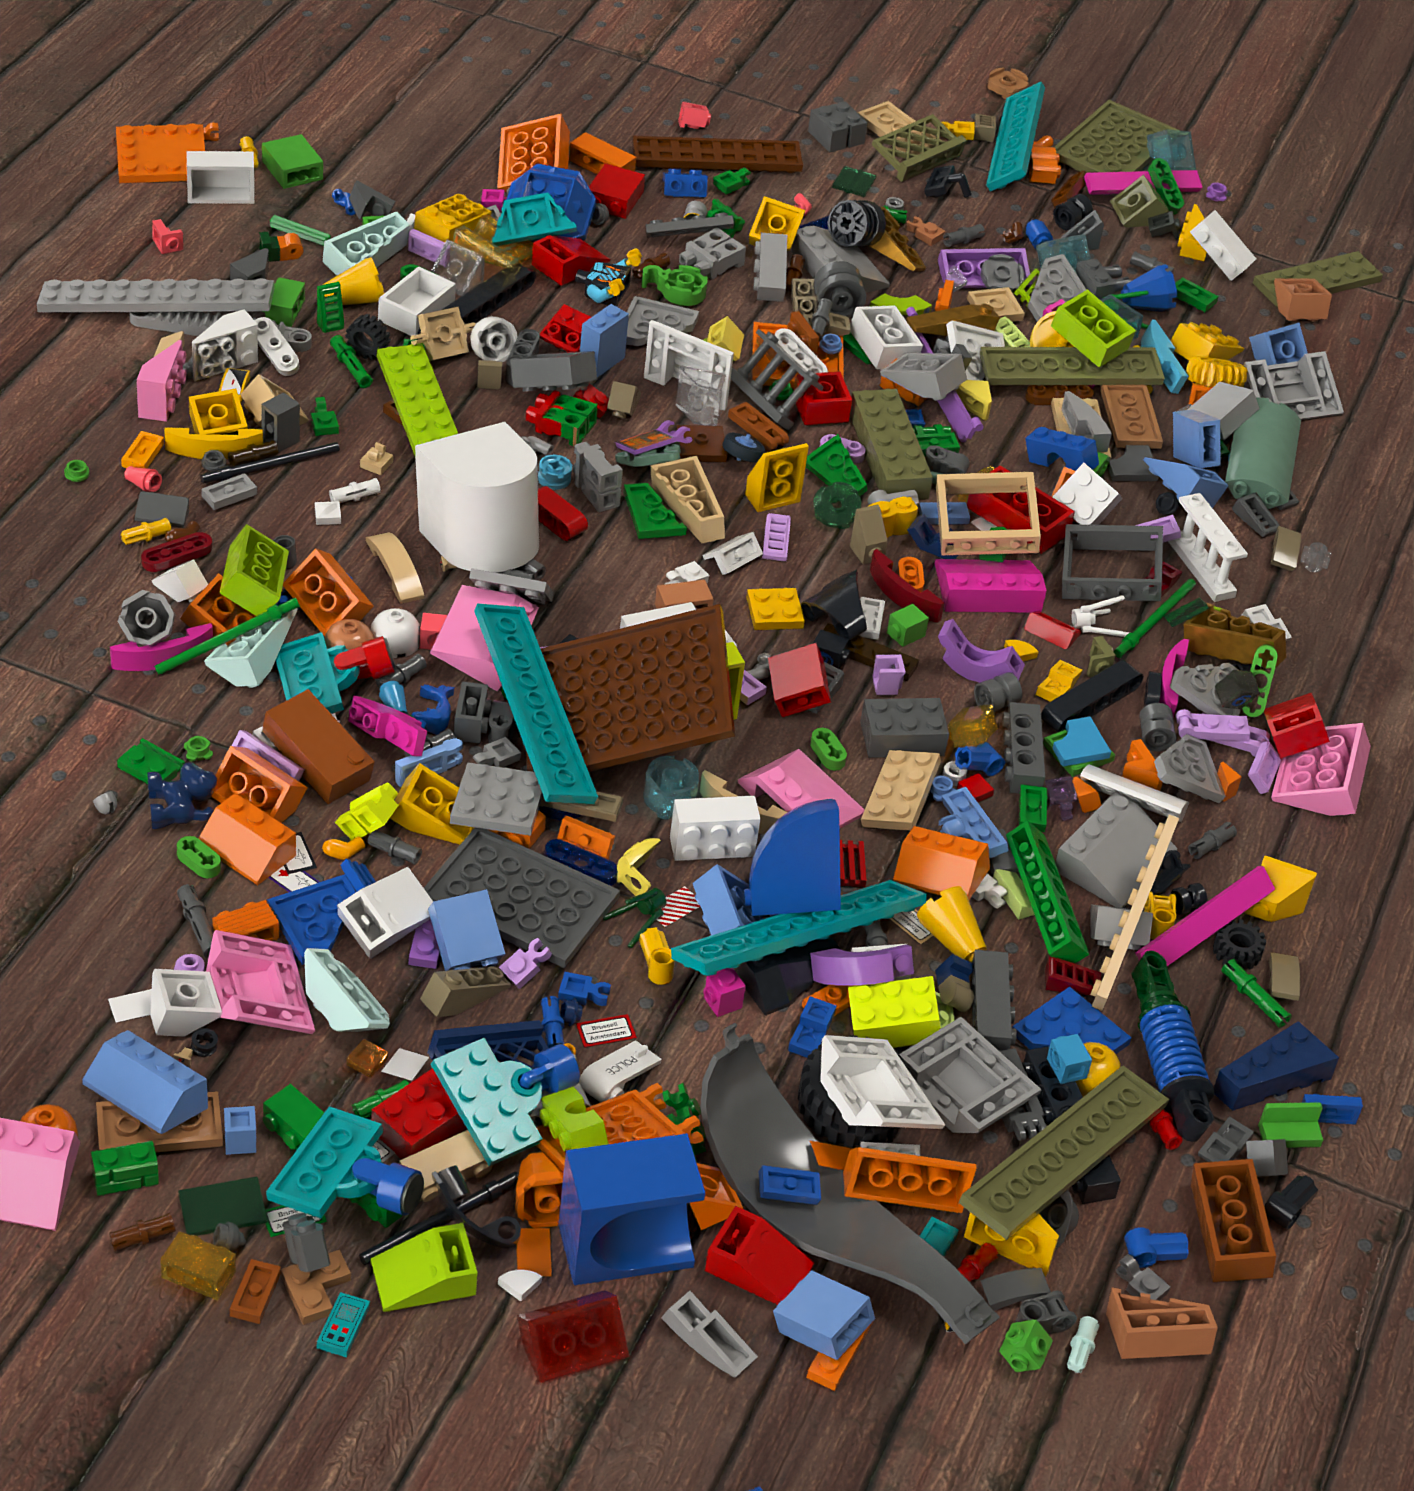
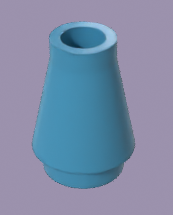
M397 681L384 683L379 689L381 701L384 705L408 715L404 687Z

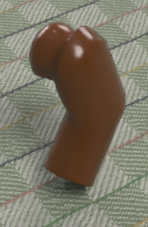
M1020 222L1013 223L1012 229H1008L1009 232H1006V230L1003 232L1004 241L1008 244L1023 239V226Z

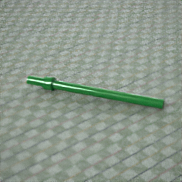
M1188 579L1133 633H1128L1122 639L1121 644L1114 650L1116 657L1121 658L1128 650H1133L1139 644V640L1196 586V582L1193 579Z
M295 597L279 606L275 604L266 608V612L155 665V670L158 675L163 674L270 621L274 623L282 619V615L300 607Z

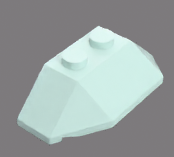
M306 949L304 953L306 994L312 1000L314 1007L329 1021L332 1029L338 1032H359L388 1028L390 1025L389 1014L353 972L343 963L336 960L328 949Z

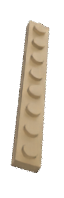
M1170 814L1165 824L1160 822L1154 837L1159 840L1156 846L1150 845L1145 858L1150 861L1147 868L1142 866L1136 880L1141 883L1139 890L1133 888L1127 904L1132 905L1130 912L1124 911L1118 926L1123 928L1121 935L1115 933L1109 949L1114 951L1112 957L1106 956L1100 972L1104 973L1102 981L1096 979L1090 994L1095 996L1092 1007L1101 1011L1107 1001L1179 818Z

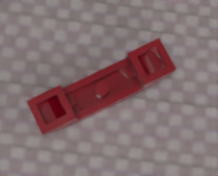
M878 549L873 550L870 571L881 591L901 608L914 604L929 618V621L940 622L945 602L928 589L920 593L892 571V560Z

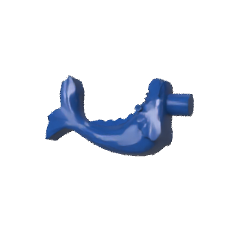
M426 684L420 687L421 697L438 702L436 709L427 708L426 711L413 712L411 714L415 719L422 722L421 727L438 735L447 728L451 717V706L447 698L454 695L455 687L442 685L436 688Z

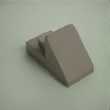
M479 360L478 388L497 390L501 388L502 361Z

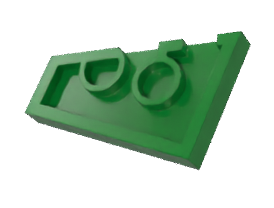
M648 483L624 484L623 493L638 539L686 535L687 527L675 519V514L671 509L667 510L662 504V499Z

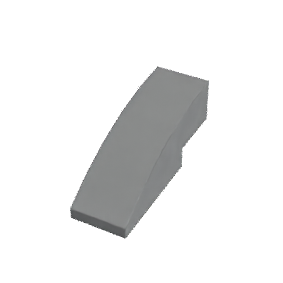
M1070 391L1065 392L1061 410L1072 435L1096 440L1097 452H1107L1112 435L1107 424L1081 398Z
M691 1291L686 1293L661 1317L690 1347L733 1377H737L758 1357L716 1310L710 1313Z

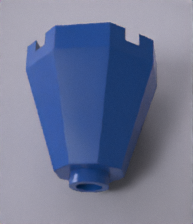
M1166 264L1157 266L1124 285L1121 294L1146 290L1149 293L1148 295L1124 298L1122 302L1126 303L1130 308L1165 312L1175 308L1176 302L1172 303V299L1177 297V289L1172 272H1166L1168 266Z

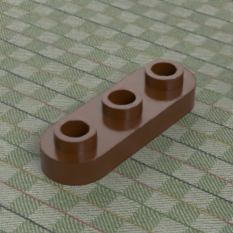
M1085 170L1071 176L1051 199L1054 208L1069 198L1080 194L1079 191L1086 186L1084 179Z
M1030 385L1027 388L1026 400L1034 405H1051L1052 398H1064L1067 391L1081 399H1092L1094 391L1088 385Z

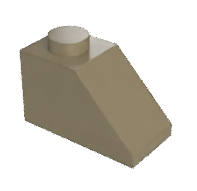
M613 381L607 409L613 412V417L626 419V416L632 417L641 397V392L636 386Z
M878 504L856 509L850 547L861 563L867 564L871 563L873 550L878 549L884 555L886 553L888 541L881 509Z

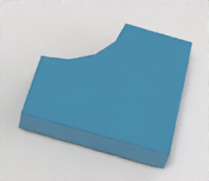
M1091 717L1067 720V735L1062 740L1054 742L1052 748L1062 767L1108 759L1111 755V750Z

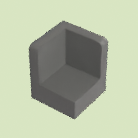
M1286 1139L1246 1141L1247 1159H1253L1257 1176L1288 1174Z

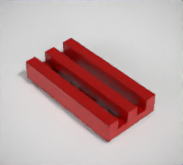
M840 840V886L865 887L867 880L864 841H858V845H856L851 840H848L847 844H843L842 840ZM843 851L848 852L849 879H845ZM854 852H857L859 880H856Z

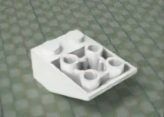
M245 309L223 315L192 341L193 380L197 381L224 373L227 368L237 369L258 362V324Z
M406 867L359 890L339 903L337 910L341 920L369 959H371L430 919L428 908L433 903V900L409 867Z

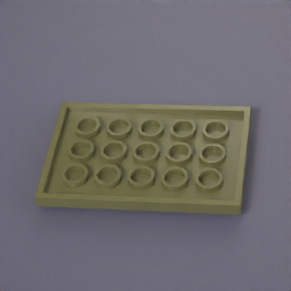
M1108 100L1054 147L1056 153H1059V163L1068 165L1076 171L1085 170L1086 173L1138 172L1178 137L1180 130Z

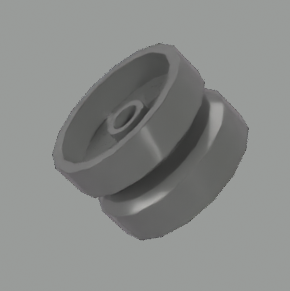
M835 261L819 269L813 282L818 304L822 298L829 299L833 303L830 313L846 317H852L856 307H863L865 305L867 295L860 272L853 264L845 261Z

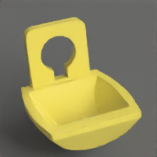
M648 838L642 842L635 843L619 859L616 871L617 882L625 885L635 896L647 892L651 887L650 882L636 869L650 857L661 841L659 838ZM630 877L636 878L640 882L641 889L636 888L632 884Z

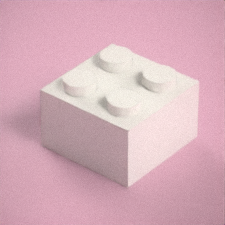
M1085 463L1053 495L1054 499L1075 511L1073 519L1079 525H1099L1123 499L1117 491Z

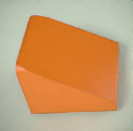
M1221 762L1217 774L1226 796L1222 800L1225 802L1237 794L1242 777L1226 763Z
M1074 777L1073 784L1082 812L1087 813L1097 810L1102 805L1098 791L1080 778Z

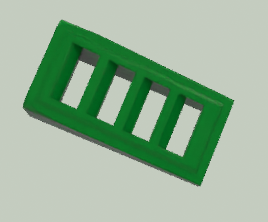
M339 281L317 286V324L324 333L344 329L341 285ZM334 293V295L324 297L326 294Z

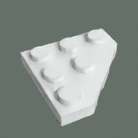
M950 321L946 324L951 352L956 344H963L972 357L965 371L967 380L983 381L985 375L979 355L980 348L1005 347L1003 333Z

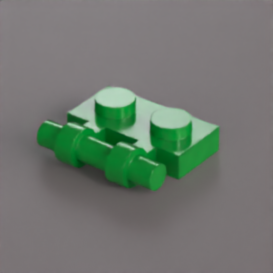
M934 424L933 427L913 426L924 457H926V449L929 446H940L959 453L960 446L954 432H951L950 426H942L941 424Z

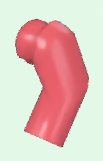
M800 193L795 196L794 201L798 205L797 208L805 210L803 216L805 217L811 210L812 205Z

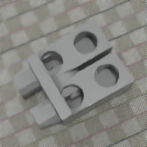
M716 227L694 241L687 242L686 251L679 255V264L696 267L701 270V275L707 276L712 280L717 277V274L724 273L729 267L736 266L739 268L745 263L746 247L735 239H730L728 234Z
M588 442L576 444L574 446L576 462L573 465L576 487H582V492L598 512L619 507L623 469L618 464L612 466L605 459V454L601 451L599 444L592 446Z

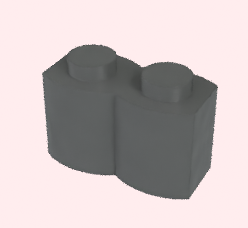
M306 1213L289 1216L288 1221L283 1222V1229L290 1261L298 1264L299 1270L303 1272H310L329 1266L330 1258L323 1226L315 1223L314 1218L307 1216Z

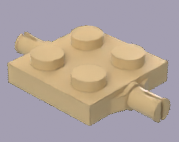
M459 307L417 315L421 334L412 335L410 340L418 339L411 342L413 345L424 343L429 361L469 352L466 341L467 333L472 332L473 328L470 329V327L475 326L476 323L464 324Z

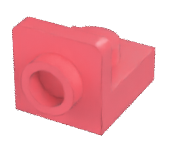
M161 219L152 221L153 241L161 254L183 250L182 230L170 231L169 227H166Z

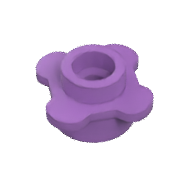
M1212 183L1208 186L1207 198L1213 201L1226 200L1227 197L1225 195L1228 191L1225 185Z

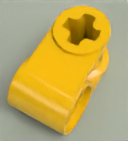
M1153 892L1149 893L1144 911L1153 913L1150 939L1154 940L1174 926L1176 920L1175 894L1161 896L1153 895Z

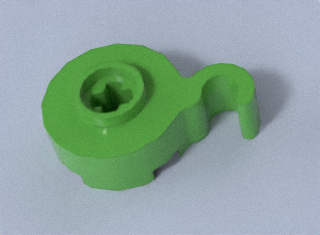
M648 265L643 268L641 287L646 288L648 283H655L657 290L661 291L665 299L671 303L681 306H692L701 303L706 298L707 276L701 275V270L693 266L679 265V269L671 271L670 268L663 270L659 266Z

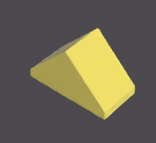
M966 380L955 390L966 410L984 421L988 420L992 403L989 382Z

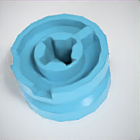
M553 454L547 455L540 460L538 481L542 486L558 490L570 484L572 463L569 459Z

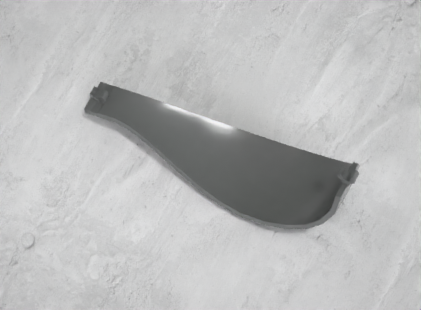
M736 1023L726 1027L723 1030L725 1048L713 1055L702 1081L700 1108L705 1135L715 1161L731 1188L735 1190L737 1196L751 1213L767 1221L793 1245L813 1255L884 1278L917 1293L934 1307L965 1345L999 1320V1315L992 1310L970 1282L946 1258L876 1200L845 1197L844 1170L818 1165L810 1141H818L795 1114L768 1075L756 1052L753 1038L749 1034L739 1038L735 1033ZM762 1165L818 1172L821 1188V1200L818 1205L760 1198L759 1170Z

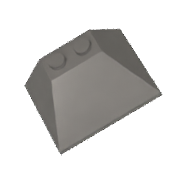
M1325 351L1305 354L1297 362L1267 365L1264 359L1244 363L1251 390H1254L1256 398H1268L1269 402L1276 404L1283 403L1291 408L1301 420L1342 415L1344 413Z
M959 1017L899 1054L902 1057L901 1061L907 1064L910 1074L943 1120L945 1126L953 1133H979L1041 1092V1089L962 1017Z

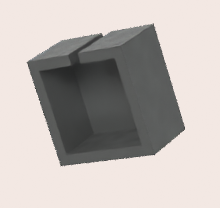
M846 101L838 102L837 104L812 109L808 132L829 152L845 149L846 141L849 148L865 144L868 122Z

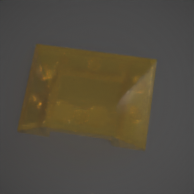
M490 215L481 217L474 231L463 225L455 229L453 236V249L458 251L461 257L505 268H512L532 258L533 243L528 240L501 246L494 245L492 238L495 235L498 220Z

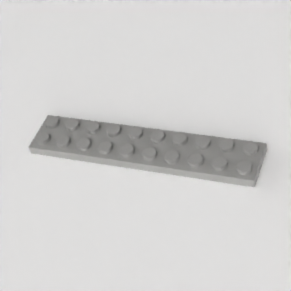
M263 278L256 280L211 279L209 281H198L196 279H188L186 281H175L173 279L152 281L150 279L129 281L126 279L118 281H105L103 279L95 281H82L79 279L72 281L50 280L45 281L37 301L38 312L240 311L243 309L246 311H270L275 287L274 280Z

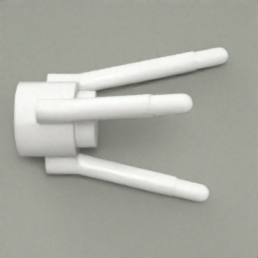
M1119 596L1092 605L1081 606L1080 609H1073V627L1076 629L1081 628L1082 633L1093 632L1125 637L1129 632L1091 627V625L1095 624V616L1111 612L1110 609L1095 611L1094 609L1123 601L1125 597Z

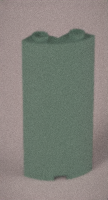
M1257 397L1259 410L1234 431L1225 483L1229 485L1228 488L1235 499L1257 492L1266 508L1271 509L1286 504L1289 501L1301 419L1285 404H1276L1269 402L1268 398Z

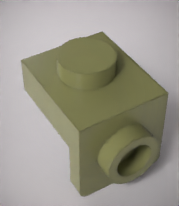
M1103 636L1093 638L1087 670L1089 678L1114 664L1116 655L1111 645H1108Z

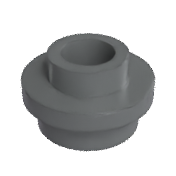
M210 450L204 454L202 466L210 472L216 471L218 467L226 466V458L222 452Z

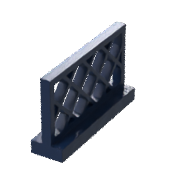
M540 1020L434 1030L427 1053L431 1060H434L485 1038L496 1059L500 1062L509 1060L521 1062L517 1060L519 1056L534 1062L536 1053L529 1050H537L538 1048L539 1052H542L549 1048L541 1036L544 1027ZM512 1052L515 1053L514 1057H511L504 1053ZM521 1062V1063L527 1065L528 1067H530L531 1069H535V1068H534V1064H533L532 1066H530V1065H528V1064H526V1063H524V1062Z

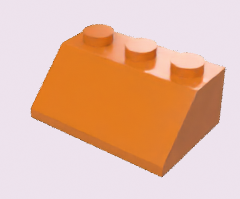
M316 548L283 582V587L292 598L296 597L301 609L319 631L323 633L324 637L329 628L337 621L344 619L361 621L374 607L334 557Z
M230 746L216 773L217 785L211 797L222 803L236 793L282 823L296 811L308 787L249 748Z
M236 793L215 808L198 838L220 856L223 863L257 886L296 856V832Z
M914 826L902 842L893 881L913 889L940 895V892L945 889L960 886L970 900L990 870L988 844Z

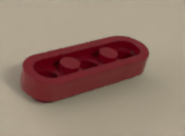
M196 532L148 548L141 554L142 567L150 572H159L205 556L212 551V538L206 533Z

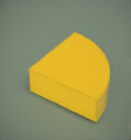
M1005 640L1004 648L1013 646L1022 661L1038 657L1039 651L1029 643L1020 640Z

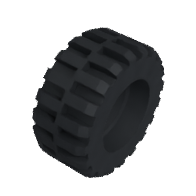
M849 1035L848 1037H858V1035ZM822 1044L818 1045V1049L812 1050L802 1068L797 1099L799 1100V1111L804 1115V1121L809 1127H814V1132L821 1138L823 1136L827 1137L828 1142L833 1144L839 1142L843 1143L844 1147L853 1148V1145H860L861 1142L883 1143L886 1142V1137L890 1139L898 1133V1129L901 1127L849 1125L842 1118V1113L834 1101L829 1098L828 1092L821 1083ZM903 1061V1064L906 1066V1068H907L908 1071L910 1072V1070H909L907 1064Z

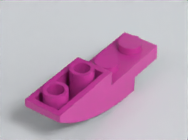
M353 696L352 705L349 708V722L375 738H385L412 756H422L427 730L421 727L422 722L394 708L359 696Z

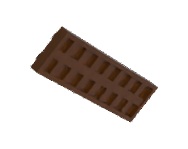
M660 136L632 137L633 156L636 157L635 167L724 169L727 171L747 168L749 171H786L789 173L802 172L803 170L799 141Z

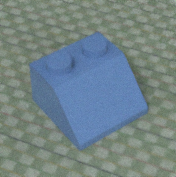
M1300 323L1249 337L1254 358L1256 360L1265 359L1267 365L1297 362L1305 354H1308Z

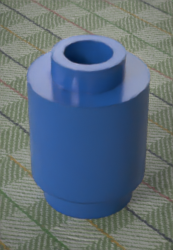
M1035 219L1026 225V236L1036 250H1044L1052 244L1053 236L1044 222Z

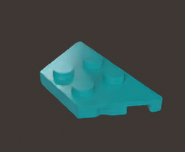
M548 192L504 200L501 209L502 213L497 222V229L492 238V245L496 247L544 238L548 235L577 232L576 224L571 222L565 215V211L555 204L554 199Z

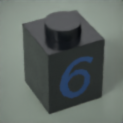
M820 629L813 644L817 643L824 662L840 669L842 664H847L851 650L847 649L849 639Z

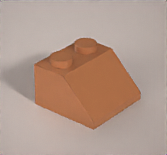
M1275 278L1274 285L1278 310L1287 320L1298 321L1299 319H1307L1315 322L1319 319H1327L1332 294L1317 280Z

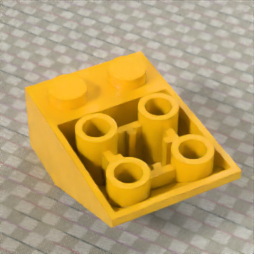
M455 194L452 197L417 211L414 229L449 244V252L461 247L485 222L492 211L484 208L482 204L469 200L465 195Z
M1193 322L1189 324L1180 323L1170 340L1175 347L1174 351L1187 360L1195 356L1229 360L1245 349L1238 345L1239 341L1229 335L1226 337L1221 334L1222 330L1217 326L1210 325L1209 327L1202 323L1200 325Z

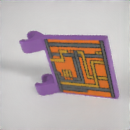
M667 420L656 430L615 442L617 448L637 455L677 441L690 443L692 438L686 437L684 439V433L690 431V428L685 426L680 427L677 431L668 432V427L675 423Z

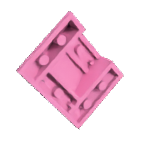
M800 749L738 779V784L751 796L756 798L767 793L786 812L809 802L835 799L839 807L840 828L861 818L864 813V809Z
M215 930L206 972L211 974L222 1010V1015L219 1018L313 1034L315 1028L291 946Z

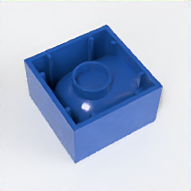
M688 1134L566 1150L559 1230L574 1285L694 1268L695 1258L689 1234L687 1203L704 1201L705 1189Z

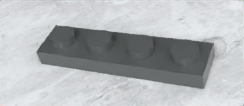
M718 213L715 214V217L706 218L705 215L694 216L691 220H684V218L679 217L673 218L672 222L653 220L650 221V224H646L647 238L708 232L716 227L720 230L733 229V215Z

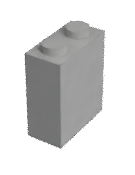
M1219 381L1187 410L1195 409L1220 419V439L1225 440L1259 410L1254 390Z

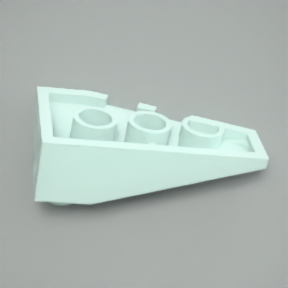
M298 608L282 615V619L274 623L270 621L237 637L229 645L224 643L218 646L205 659V665L236 687L248 686L253 688L259 686L263 679L271 672Z

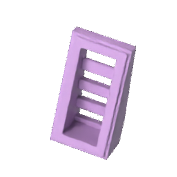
M767 514L763 559L787 560L790 516ZM768 547H771V548H779V549H782V550L769 549Z

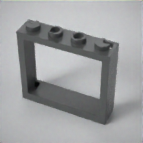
M1066 524L1062 599L1108 600L1124 596V600L1161 601L1163 526ZM1070 533H1078V537H1071ZM1151 535H1158V538H1151ZM1073 549L1155 551L1154 579L1071 577Z

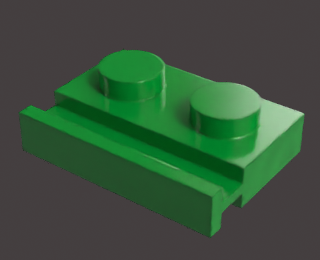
M143 738L140 740V744L134 745L117 759V768L148 784V772H158L161 774L162 780L170 782L177 776V772L181 770L182 765L185 764V761Z

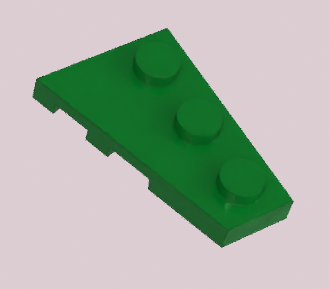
M839 434L807 456L806 468L849 504L868 491L865 480L857 466L852 462L850 454L843 446Z

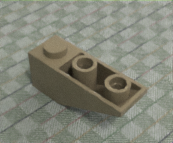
M495 966L438 971L433 973L420 999L436 1017L453 1016L510 988L512 984L504 977L503 972Z

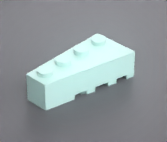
M396 211L324 242L322 262L335 275L341 274L365 258L370 257L377 268L407 245L410 224Z

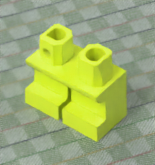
M388 782L351 801L350 810L340 815L335 823L351 840L357 836L362 838L387 823L399 806L394 801L398 792Z

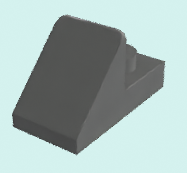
M356 180L349 196V200L359 219L363 217L366 211L374 216H387L391 214L396 202Z

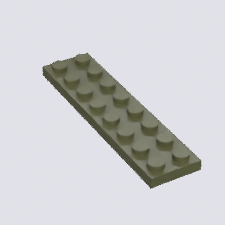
M981 347L979 352L985 379L989 382V385H1163L1165 379L1155 347H1129L1128 350L1101 367L1095 365L1076 347Z

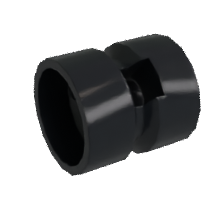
M1077 194L1054 208V220L1061 229L1070 230L1093 211V205L1087 196Z

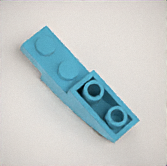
M1152 320L1142 336L1141 347H1155L1165 378L1164 384L1171 393L1178 394L1189 376L1173 355L1174 345L1157 321Z

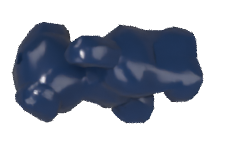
M191 762L182 765L180 780L166 782L162 780L161 774L158 772L147 773L149 799H164L168 806L164 809L160 804H150L152 829H160L173 823L187 824L193 820L205 821L210 819L213 808L209 806L203 811L196 810L192 800L201 802L211 798L217 785V777L214 773L203 770Z

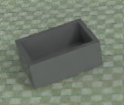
M594 351L535 354L510 360L513 388L522 387L523 392L535 391L540 388L543 391L555 390L562 387V390L575 389L576 387L588 386V381L597 379Z
M940 698L864 699L860 723L868 758L887 757L889 750L940 753V756H945L949 731Z

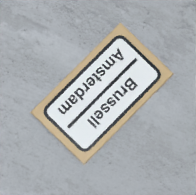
M916 909L911 912H900L894 914V917L889 918L920 944L933 936L920 924L917 918L918 910Z

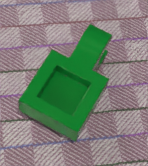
M741 168L735 173L729 170L713 177V184L725 194H729L748 185L750 180L746 176L750 175L751 172L747 168Z
M316 397L315 413H311V423L315 436L339 434V425L335 411H327L325 397Z

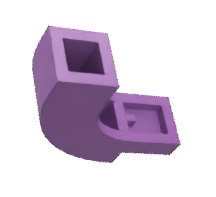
M954 619L945 621L938 635L941 645L946 648L943 660L951 669L966 679L982 682L1010 672L1019 680L1025 664L1013 646L997 651L980 649L967 640Z
M909 945L867 952H848L834 948L810 953L813 981L822 984L843 986L868 985L894 981L896 977L914 974L912 948Z

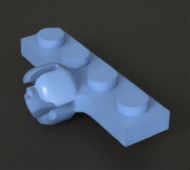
M967 787L942 795L943 804L951 815L939 820L938 825H943L941 833L987 843L989 858L1009 851L1006 840Z

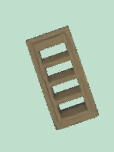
M975 114L974 140L993 142L996 130V116Z

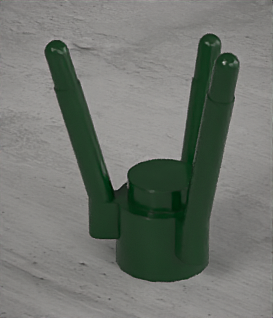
M652 888L648 892L627 899L625 901L627 905L611 911L603 918V920H608L635 907H638L645 915H652L628 943V948H632L639 941L640 934L644 933L659 917L664 915L662 908L666 906L667 901L664 893L658 888Z

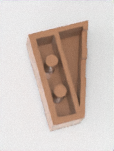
M1111 1288L1106 1315L1121 1359L1205 1355L1212 1353L1218 1327L1209 1305L1170 1298L1169 1302L1150 1299V1294L1141 1293L1140 1297L1121 1294V1289Z

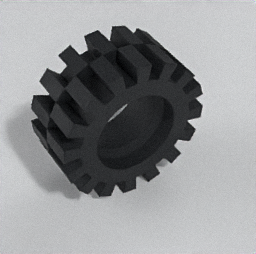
M370 314L357 317L347 328L345 338L349 339L347 344L352 345V348L358 351L356 355L360 357L363 354L364 359L370 358V360H373L375 357L377 358V349L389 346L391 342L389 337L391 335L390 332H386L388 327L381 325L383 321H376L377 317L374 315L370 318ZM364 333L368 334L373 341H370Z
M1233 919L1229 924L1218 930L1213 944V952L1217 954L1216 958L1218 961L1223 959V965H1228L1229 960L1235 959L1244 970L1246 966L1249 970L1253 969L1254 965L1257 966L1261 961L1266 945L1265 934L1263 932L1259 933L1260 928L1258 926L1252 928L1253 923L1249 921L1246 925L1243 924L1244 920L1239 919L1238 923H1236ZM1232 942L1242 943L1248 948L1238 947Z

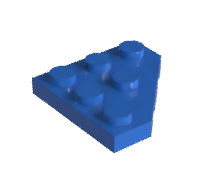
M345 874L267 899V904H269L274 915H276L279 927L301 965L305 964L304 953L307 948L328 949L331 951L344 926V922L338 915L337 905L356 893Z
M1068 987L1012 1026V1028L1016 1029V1038L1029 1049L1049 1047L1052 1039L1078 1034L1083 1043H1101L1117 1054L1130 1045L1132 1038L1098 1009L1092 1007L1087 1000L1071 987Z

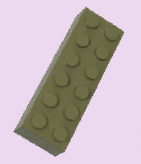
M897 389L852 391L850 418L860 444L866 449L865 457L878 490H884L887 494L915 490L918 494V500L929 499L933 477Z

